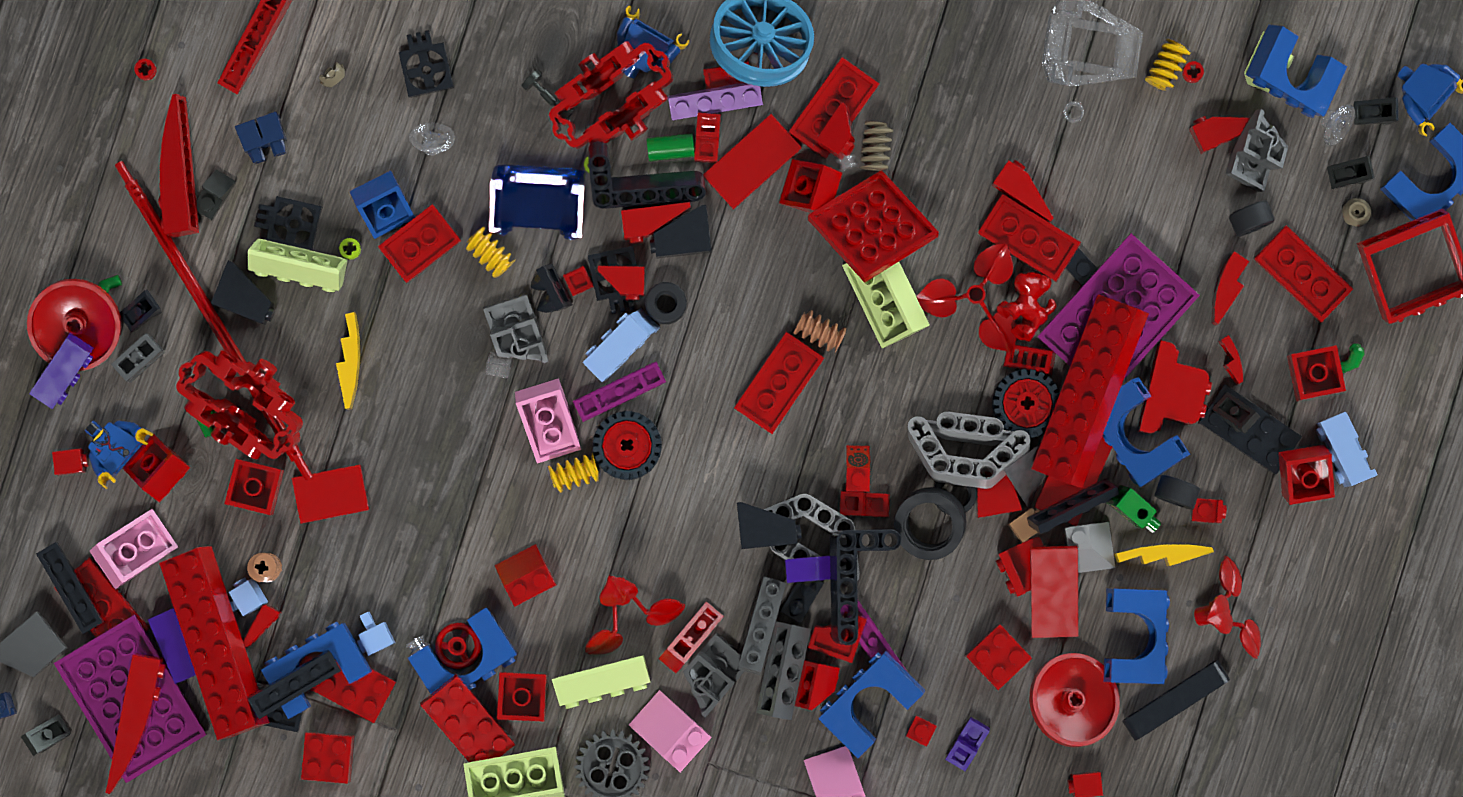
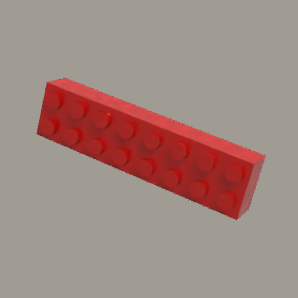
M1097 295L1031 469L1080 488L1083 487L1149 313L1102 295Z
M212 546L197 547L160 562L166 586L217 740L231 738L270 723L267 715L259 719L247 700L248 696L259 691Z

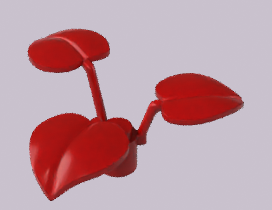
M1007 244L993 245L978 255L974 263V271L976 275L984 277V280L979 285L969 287L967 293L955 296L956 288L950 281L936 279L928 283L916 296L924 311L941 318L951 316L956 312V300L968 298L972 304H980L989 318L980 324L979 337L987 347L1010 352L1014 348L1017 338L1011 332V329L1016 325L1012 316L1010 315L1006 319L998 312L992 316L984 303L986 292L983 287L989 280L993 284H1002L1009 280L1013 273V261Z
M1224 556L1219 569V579L1222 587L1226 590V594L1217 595L1213 601L1209 602L1208 606L1196 608L1194 611L1195 621L1199 626L1211 624L1222 634H1229L1232 626L1239 627L1241 629L1240 640L1244 649L1252 658L1258 659L1261 647V636L1258 626L1251 619L1245 620L1244 624L1233 622L1230 614L1231 611L1227 598L1231 594L1234 597L1240 595L1242 579L1236 564L1228 556Z
M609 575L606 585L600 593L599 600L601 604L612 606L613 629L612 631L601 630L594 634L585 646V653L594 655L607 654L620 647L623 637L617 633V605H626L633 599L644 614L648 615L646 622L650 625L660 626L675 620L685 609V603L683 604L675 599H662L654 603L650 610H648L636 597L638 588L635 584L623 577Z

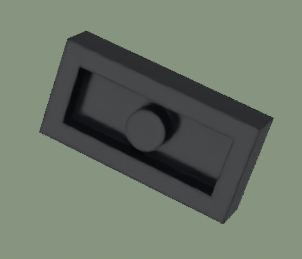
M553 264L544 265L536 269L537 273L531 281L530 288L538 291H547V294L540 300L537 311L549 313L572 306L573 304Z
M820 580L797 582L781 612L801 623L824 583Z

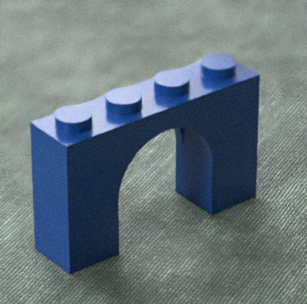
M1268 24L1246 75L1253 79L1252 83L1256 86L1266 87L1270 89L1269 93L1271 95L1286 99L1285 103L1287 105L1301 108L1302 114L1314 118L1315 115L1325 117L1347 66L1333 57L1317 55L1305 81L1294 88L1287 76V63L1299 36L1283 26Z
M1451 123L1447 124L1429 141L1448 160L1452 169L1451 182L1444 192L1439 194L1425 193L1417 188L1402 171L1397 172L1380 188L1411 221L1440 209L1446 211L1454 203L1451 199L1457 193L1460 196L1463 194V135Z
M1137 377L1120 388L1103 432V438L1116 451L1117 460L1122 465H1125L1130 472L1129 477L1131 481L1142 487L1191 454L1178 435L1168 439L1152 451L1139 450L1129 443L1124 432L1125 419L1131 410L1151 397L1140 378Z
M1106 588V612H1126L1141 617L1148 627L1149 641L1145 650L1135 658H1104V682L1164 684L1168 674L1165 656L1168 654L1166 633L1169 629V621L1166 619L1170 599L1167 591Z
M488 607L467 619L483 648V657L479 666L470 674L458 675L470 690L476 687L475 681L483 678L485 681L495 675L494 669L500 665L506 668L515 662L514 656L518 654ZM430 645L408 657L430 694L455 675L442 666Z
M338 622L326 627L327 632L323 635L318 636L316 633L305 639L307 644L298 648L295 645L284 651L286 656L278 660L277 656L266 661L264 663L266 667L261 669L268 684H271L298 668L301 661L310 653L329 650L339 664L349 684L371 673L372 670L346 624L342 623L339 625ZM303 693L281 707L287 718L290 719L310 708L311 704Z
M887 651L882 655L879 652L876 653L869 661L871 666L866 671L861 668L852 677L854 682L849 687L845 684L836 693L838 698L833 703L828 701L819 710L822 714L818 719L857 758L876 740L855 716L853 701L859 691L867 687L883 688L891 693L907 710L925 692V689Z

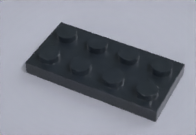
M1223 385L1207 409L1204 418H1201L1199 421L1200 425L1274 475H1277L1280 470L1279 452L1293 450L1302 438L1297 432L1227 385ZM1227 392L1260 415V418L1245 434L1241 431H1235L1212 409Z

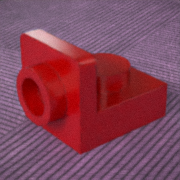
M1197 498L1195 507L1191 511V521L1222 523V519L1226 518L1227 506L1223 505V500Z

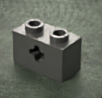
M145 333L111 365L126 382L131 383L160 358L165 351L151 335Z

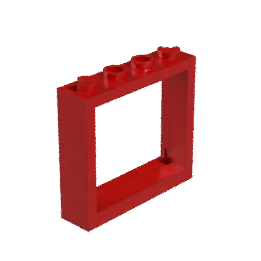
M1444 209L1437 210L1357 243L1381 317L1387 323L1402 322L1407 316L1420 315L1429 307H1439L1446 304L1447 300L1451 298L1463 297V252L1450 214ZM1441 226L1459 281L1389 309L1371 254Z

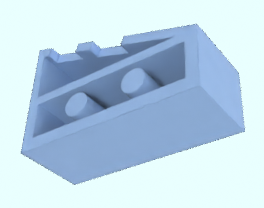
M642 308L630 315L625 313L616 322L619 326L614 331L609 329L601 337L603 342L598 347L594 345L586 352L587 358L583 363L601 382L607 380L644 344L651 334L656 333L660 329Z
M1346 412L1317 423L1316 433L1320 441L1325 442L1327 449L1332 454V462L1337 470L1334 474L1339 484L1349 487L1378 475L1375 469H1370L1366 460L1368 455L1365 450L1362 451L1357 439L1359 437Z

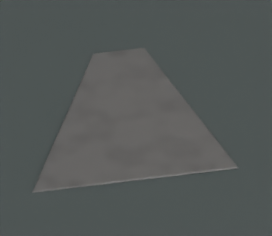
M1041 444L1004 470L1028 509L1044 476L1043 473L1031 469Z

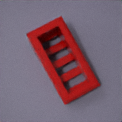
M1014 345L1012 351L1006 352L1004 366L1019 370L1032 369L1036 370V372L1052 376L1056 353L1051 350ZM1015 350L1019 351L1017 363H1013ZM1025 352L1028 353L1026 365L1022 364ZM1034 354L1038 355L1036 366H1032ZM1043 356H1047L1045 368L1041 367Z
M264 604L243 640L245 648L250 647L281 616L282 612Z

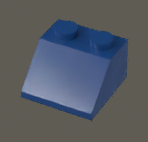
M391 171L350 191L354 203L374 239L415 218Z

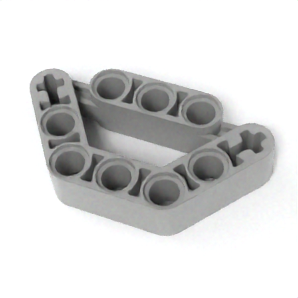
M943 412L938 416L937 421L926 420L923 417L916 416L908 422V438L931 478L940 483L984 489L991 488L1006 475L1004 471L1006 468L1030 451V436L1028 433L1022 430L1015 432L1004 430L1002 421L997 418ZM944 423H950L953 425L951 428L942 427ZM967 426H973L976 428L972 432L965 430ZM991 429H996L997 431H999V433L992 435L989 434L988 431ZM936 436L945 440L999 446L983 460L950 456L945 453ZM930 446L935 450L933 452H926L923 449ZM1004 456L1009 460L1007 462H1000L998 458ZM941 465L946 469L944 471H937L935 467ZM960 469H967L969 471L963 475L958 473ZM983 472H990L992 476L985 478L981 474Z
M800 494L764 509L767 511L772 510L773 513H776L779 507H786L789 510L788 518L795 520L805 517L831 534L838 531L837 528L841 522H847L850 525V530H855L854 523L850 519L808 494ZM799 499H809L811 502L810 509L801 511L797 505ZM827 510L831 515L830 521L821 523L817 516L819 511ZM845 535L840 537L839 542L841 546L847 544V537ZM800 543L789 544L783 551H778L774 546H770L771 550L783 559H794L793 555L796 550H804L807 558L821 557ZM857 553V581H858L860 573H859V563H858V553ZM845 558L841 559L842 562H847ZM840 563V568H841L842 570H845V569H846V565H844V566L841 567V563Z

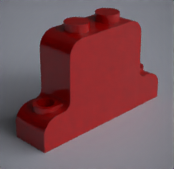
M1162 340L1158 342L1147 387L1151 397L1144 401L1137 432L1151 434L1155 431H1160L1163 419L1190 425L1205 416L1207 405L1203 403L1205 395L1209 396L1212 382H1209V375L1203 369L1177 363L1179 350L1170 342Z

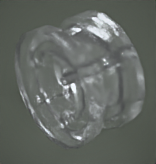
M1075 101L1068 103L1063 112L1065 120L1072 124L1080 122L1084 116L1082 104ZM1071 107H1076V110L1080 111V116L1077 114L1076 118H1072L1071 114H1067V110H1071Z
M856 154L845 156L843 160L837 159L836 162L840 164L839 171H845L858 166L859 163L855 161Z
M421 635L407 644L406 648L411 649L410 654L412 656L429 645V643L424 642V635Z

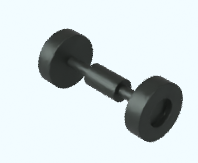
M538 70L534 71L521 86L526 91L535 86L541 92L540 96L550 106H556L558 100L547 89L544 90L537 83L542 74ZM574 107L568 111L565 110L560 114L561 117L568 120L574 114L576 108Z

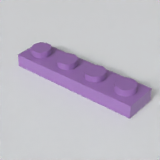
M747 83L668 96L672 120L695 117L698 113L713 114L763 105L760 86Z

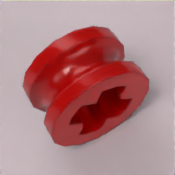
M141 59L135 64L134 71L140 79L148 81L155 77L157 68L151 60ZM143 64H147L148 67L151 66V70L145 76L143 72L140 73V69H143Z
M1197 61L1188 62L1182 70L1183 78L1189 83L1198 82L1204 75V68ZM1191 66H1194L1195 70H1199L1195 78L1187 74Z

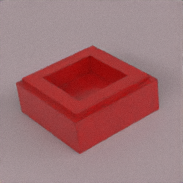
M584 266L563 275L573 297L594 287Z

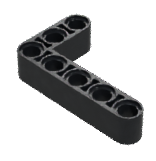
M596 141L588 147L592 201L597 208L607 209L699 201L706 195L705 178L699 171L612 177L608 145L602 141Z
M838 530L831 535V636L835 643L852 645L858 639L857 551L896 550L901 545L902 540L901 535L896 530ZM843 534L847 537V544L844 547L839 542ZM865 534L868 535L870 540L866 547L862 543V537ZM887 534H889L892 538V542L889 546H887L884 542V538ZM843 558L848 563L845 570L840 568V561ZM845 581L848 585V590L843 594L840 591V585ZM843 605H846L848 608V614L845 617H842L840 613ZM846 628L849 635L848 638L845 641H843L841 638V632L843 629Z

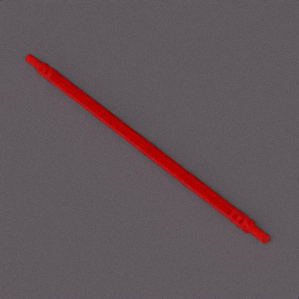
M123 161L115 164V167L126 184V190H128L129 195L139 208L224 351L231 353L245 363L244 357L172 238L164 234L161 228V220L147 199L143 189L139 186L137 179H133ZM248 389L252 397L255 399V397H257L256 393ZM264 410L261 411L275 435L285 428L281 420L274 418ZM289 434L285 435V436H286V440H285L286 442L283 444V446H284L286 443H288L287 440H288V438H289V437H288ZM298 445L285 452L289 456L290 461L295 463L305 480L313 477L302 458L303 454L299 450Z

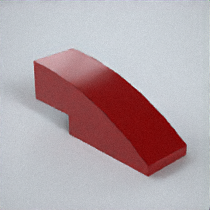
M1235 251L1230 254L1225 262L1215 287L1211 323L1215 326L1219 324L1244 287L1237 279L1249 261Z

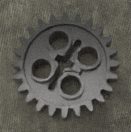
M612 729L610 736H607L603 730L602 738L593 734V743L586 740L588 748L580 747V751L584 754L583 756H576V759L581 761V764L574 766L575 769L581 770V773L575 776L576 778L583 779L579 787L587 786L584 794L592 792L594 793L592 797H631L630 793H634L638 796L637 786L645 787L641 779L649 778L643 772L650 769L649 766L644 765V762L649 760V757H642L641 755L646 749L637 748L640 741L632 743L633 735H629L626 739L624 738V731H621L619 736H616L614 729ZM605 746L610 749L611 756L608 759H601L598 756V749ZM619 747L620 751L616 761V767H619V770L613 772L610 786L606 788L605 783L609 773L606 764H611L615 748ZM624 753H629L633 756V763L629 766L623 765L620 761V757ZM595 769H600L604 772V779L600 782L594 781L591 777V773ZM621 775L626 778L627 785L624 788H617L614 785V778Z

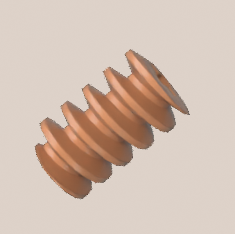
M813 310L803 314L794 334L796 335L802 330L803 339L811 335V343L819 339L818 347L821 348L827 343L826 351L829 352L835 348L836 353L846 334V328L843 327L838 332L837 323L829 327L830 319H826L821 323L822 315L819 314L816 318H813Z
M258 553L249 560L247 571L249 576L257 582H271L279 576L282 571V564L276 555ZM261 564L268 566V571L261 569Z

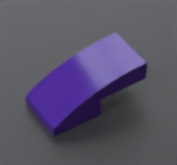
M830 556L785 559L787 583L830 579Z
M970 717L945 760L966 771L977 754L979 747L990 732V728Z

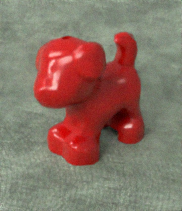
M1035 272L1018 274L1014 281V289L1019 293V297L1014 302L1003 301L997 306V312L1006 319L1010 315L1013 317V320L1019 318L1020 315L1023 317L1022 324H1016L1011 329L1012 334L1019 340L1031 341L1039 326L1047 321L1048 315L1053 313L1057 307L1053 299L1048 300L1045 308L1041 307L1037 301L1051 287V279L1046 275H1040Z

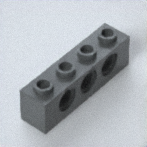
M768 577L763 578L737 669L756 675L761 674L785 590V582Z
M775 622L756 713L792 720L811 629Z

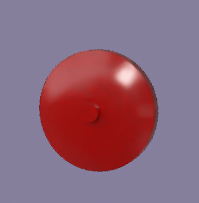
M65 279L47 286L35 298L27 316V331L30 342L39 356L48 363L51 362L70 333L94 348L90 353L93 359L87 368L82 366L79 371L88 370L103 363L116 348L121 335V316L116 303L104 289L86 280Z
M1068 653L1049 660L1038 670L1030 688L1029 702L1032 716L1040 730L1058 744L1068 747H1082L1093 744L1104 738L1117 720L1120 706L1117 685L1112 682H1104V665L1088 655Z

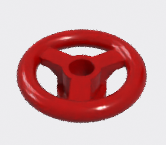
M452 623L445 626L438 633L435 640V652L438 659L447 667L463 669L469 667L477 660L481 652V642L471 626L465 623ZM463 630L459 637H453L449 642H442L450 631ZM469 634L474 641V651L470 657L465 652L467 648L465 640ZM456 641L462 644V648L460 650L454 649V643ZM442 649H448L451 654L459 655L462 662L449 660L444 655Z

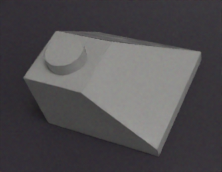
M1109 522L1063 528L1065 546L1078 547V573L1115 568Z

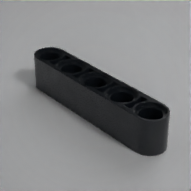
M1215 660L1122 720L1134 741L1226 684L1230 681V678L1220 662Z

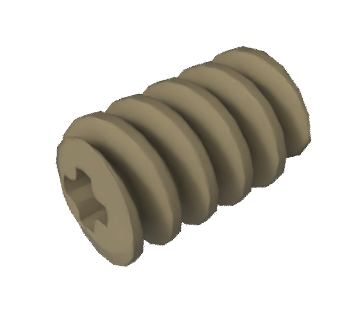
M867 121L865 126L871 129L864 130V135L870 138L863 139L862 142L868 147L862 148L861 152L867 156L860 159V162L866 164L861 166L860 169L872 171L889 169V166L883 164V161L890 160V157L884 155V152L891 151V148L886 146L885 143L892 141L886 134L892 133L893 129L888 128L886 123Z

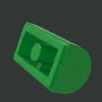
M692 133L646 138L649 162L695 157Z

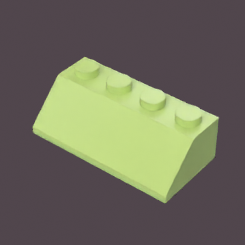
M259 238L248 249V270L254 271V274L266 277L272 275L284 282L294 280L306 287L320 286L322 290L327 292L339 291L343 286L348 261L346 258Z
M897 262L865 283L847 263L842 265L882 349L930 326L900 262Z
M641 655L553 678L552 682L559 705H565L566 709L580 706L579 701L588 699V703L602 700L601 695L610 693L611 697L625 694L624 689L633 687L634 691L647 688L646 684L650 683L651 680L645 657Z
M556 747L464 763L468 797H565Z

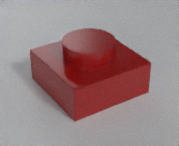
M915 716L906 737L927 747L937 726Z

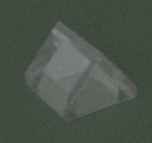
M490 352L487 360L486 375L509 379L513 357H499L497 353Z

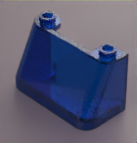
M521 165L495 166L490 183L489 232H494L496 235H507L508 232L513 230V227L559 230V233L565 239L575 240L582 238L586 172L568 168Z

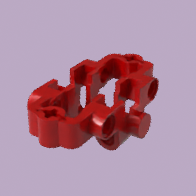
M629 41L624 42L600 60L595 53L589 55L578 64L584 74L580 73L555 92L560 103L549 112L550 120L553 122V133L557 138L566 141L569 146L575 149L583 147L588 142L591 144L596 141H602L607 144L623 133H626L631 141L638 138L648 130L642 120L668 99L662 89L668 86L674 79L673 73L669 69V57L665 53L657 51L649 43H643L633 49ZM651 52H653L654 55L659 57L660 59L664 58L662 60L663 68L666 70V73L661 67L657 65L654 66L656 61L655 57L652 55ZM646 53L648 55L647 64L649 68L656 73H661L662 78L650 83L639 92L635 91L626 99L627 102L613 112L607 111L598 118L599 121L586 129L582 136L576 138L575 125L571 121L563 119L560 114L565 110L568 111L574 108L583 100L595 98L620 80L625 74L624 71L639 61L640 57ZM593 62L595 65L593 70L587 67V64ZM578 84H582L587 92L584 93ZM559 122L565 126H569V128L567 129L569 137L563 133H559L562 130ZM605 122H609L614 130L611 131ZM637 125L639 130L634 133L631 128Z
M221 350L217 357L211 352L203 351L180 366V379L176 384V389L188 399L184 409L208 428L214 425L215 428L211 432V436L217 442L223 445L230 443L253 459H259L262 453L271 459H276L292 449L300 441L299 431L303 426L302 418L291 411L295 400L279 388L281 383L273 378L277 368L269 361L259 359L257 364L254 365L250 361L244 363L224 350ZM194 366V368H193V369H194V370H193V374H194V375L190 376V375H191V371H192L191 367ZM206 366L215 376L224 381V385L231 390H239L242 387L252 390L257 395L253 400V406L260 411H266L274 418L288 425V427L283 428L274 436V444L269 441L267 436L254 428L257 420L226 398L215 400L206 392L196 389L191 385L205 375ZM237 372L241 374V376L234 378ZM223 428L228 430L226 435L221 432ZM289 434V436H288L289 438H288V440H287L288 443H286V444L283 446V444L286 442V441H285V440H286V436H285V435Z

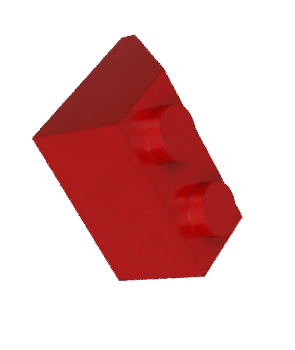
M792 159L779 204L812 213L835 199L842 172L826 165Z
M153 434L146 441L148 444L143 445L123 467V470L143 491L160 503L176 483L185 476L190 467L179 455Z
M536 544L494 565L514 607L557 586Z

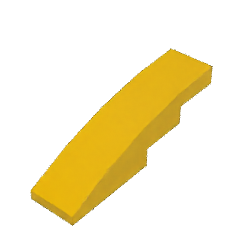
M355 312L345 314L350 337L341 338L345 362L336 363L344 406L347 410L353 407L360 368V336L357 314Z
M1181 544L1140 547L1115 553L1114 555L1117 563L1139 556L1142 564L1164 558L1166 565L1171 566L1214 551L1213 547Z

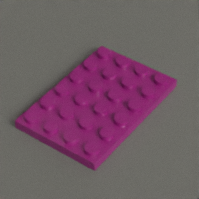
M1130 233L1037 337L1071 366L1098 294L1145 311L1149 315L1126 372V378L1200 295Z
M133 615L54 663L111 759L113 757L132 655L138 653L161 658L136 615ZM167 666L164 677L159 678L158 687L161 688L159 701L154 703L148 727L141 744L123 776L126 783L207 735L178 684L174 683Z

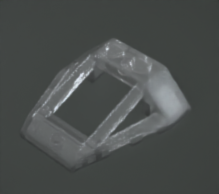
M1057 0L1049 15L1042 57L1047 81L1070 87L1136 78L1143 32L1125 20L1108 12L1109 10L1098 6L1091 0ZM1085 10L1110 24L1080 19L1082 11ZM1072 27L1117 34L1113 67L1067 60ZM1073 70H1076V71H1082V72H1088V73H1094V74H1100V75H1072V74H1073Z

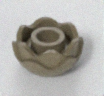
M336 62L334 67L327 68L325 74L319 76V83L330 88L336 85L345 77L344 66Z
M1360 198L1350 199L1342 208L1344 221L1355 227H1361L1366 224L1371 217L1369 204Z

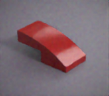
M697 114L694 162L717 163L721 114Z
M1228 335L1218 342L1231 360L1224 365V368L1234 383L1238 385L1243 382L1242 364L1238 351Z
M841 492L840 514L889 517L890 494Z

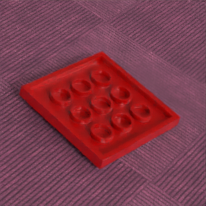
M883 171L877 172L808 215V221L864 283L938 238L939 231Z

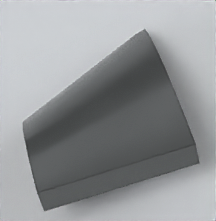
M1261 109L1255 111L1241 133L1225 173L1258 192L1265 191L1270 170L1283 168L1288 150L1287 144L1279 137L1276 128L1273 125H1269L1263 116L1265 112Z
M527 293L483 307L497 356L515 357L522 360H538L544 363L549 362Z
M36 612L0 643V662L35 677L53 663L52 660L66 650L67 647L40 613Z
M718 633L710 639L683 671L687 682L691 686V691L700 706L702 716L705 718L745 672L737 669L741 653Z

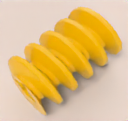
M1166 39L1168 43H1163L1162 49L1165 52L1161 51L1157 55L1160 60L1153 62L1156 68L1149 70L1152 76H1146L1145 81L1150 85L1166 91V87H1174L1170 79H1178L1174 74V71H1182L1178 63L1187 62L1182 55L1191 54L1183 45L1171 39Z
M483 226L467 241L466 250L469 252L475 249L472 256L474 258L481 256L479 260L481 265L488 262L485 269L487 271L494 269L492 276L496 278L502 275L515 260L508 261L511 253L502 254L505 249L504 246L496 248L497 239L492 242L489 241L492 236L491 233L483 235L485 230Z
M593 453L591 460L586 455H583L582 463L577 457L574 458V465H571L566 460L565 468L557 463L556 471L551 466H548L554 488L556 487L560 493L563 492L564 485L571 490L572 482L577 487H581V479L586 484H590L591 476L596 482L599 481V472Z

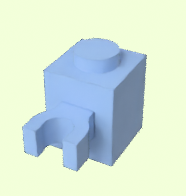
M246 578L239 580L233 584L235 589L229 592L233 599L230 602L233 613L239 609L242 616L248 615L268 603L259 585L253 579L246 580Z
M370 612L360 615L367 631L358 635L360 640L357 643L362 653L367 652L368 656L395 643L386 622L376 626Z

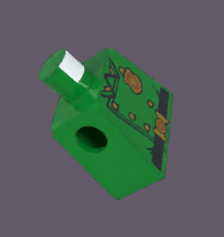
M1119 485V495L1106 502L1138 528L1143 529L1146 527L1153 533L1161 525V522L1154 517L1157 510L1129 487Z

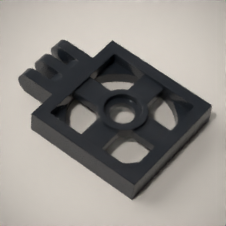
M425 30L426 40L423 41L421 33L417 32V42L414 43L412 35L408 34L407 40L410 50L398 52L409 98L454 88L444 42L432 44L429 30ZM427 52H436L443 58V62L432 64L429 62ZM418 54L420 61L418 68L407 70L409 59L413 55ZM429 66L431 68L430 74H423L422 68ZM446 71L443 81L435 87L433 80L435 74ZM417 77L424 79L426 89L415 87L410 83V79Z
M276 196L274 207L258 205V209L266 211V215L256 213V218L263 219L264 224L254 222V227L268 230L267 241L312 251L323 207ZM293 205L291 215L288 217L278 215L284 207ZM303 207L312 213L313 223L302 220ZM295 219L298 221L299 225L297 228L290 227L291 220ZM275 224L284 226L287 229L285 240H281L277 235ZM301 230L310 232V237L306 241L299 244L295 243L297 232Z
M633 246L588 255L597 301L609 299L612 314L617 312L615 304H619L621 312H625L624 302H628L630 310H635L633 300H625V296H621L615 289L613 293L602 290L598 282L605 281V279L599 272L596 273L595 269L599 261L604 257H607L608 266H620L617 263L616 254L627 257L632 263L629 266L637 267Z

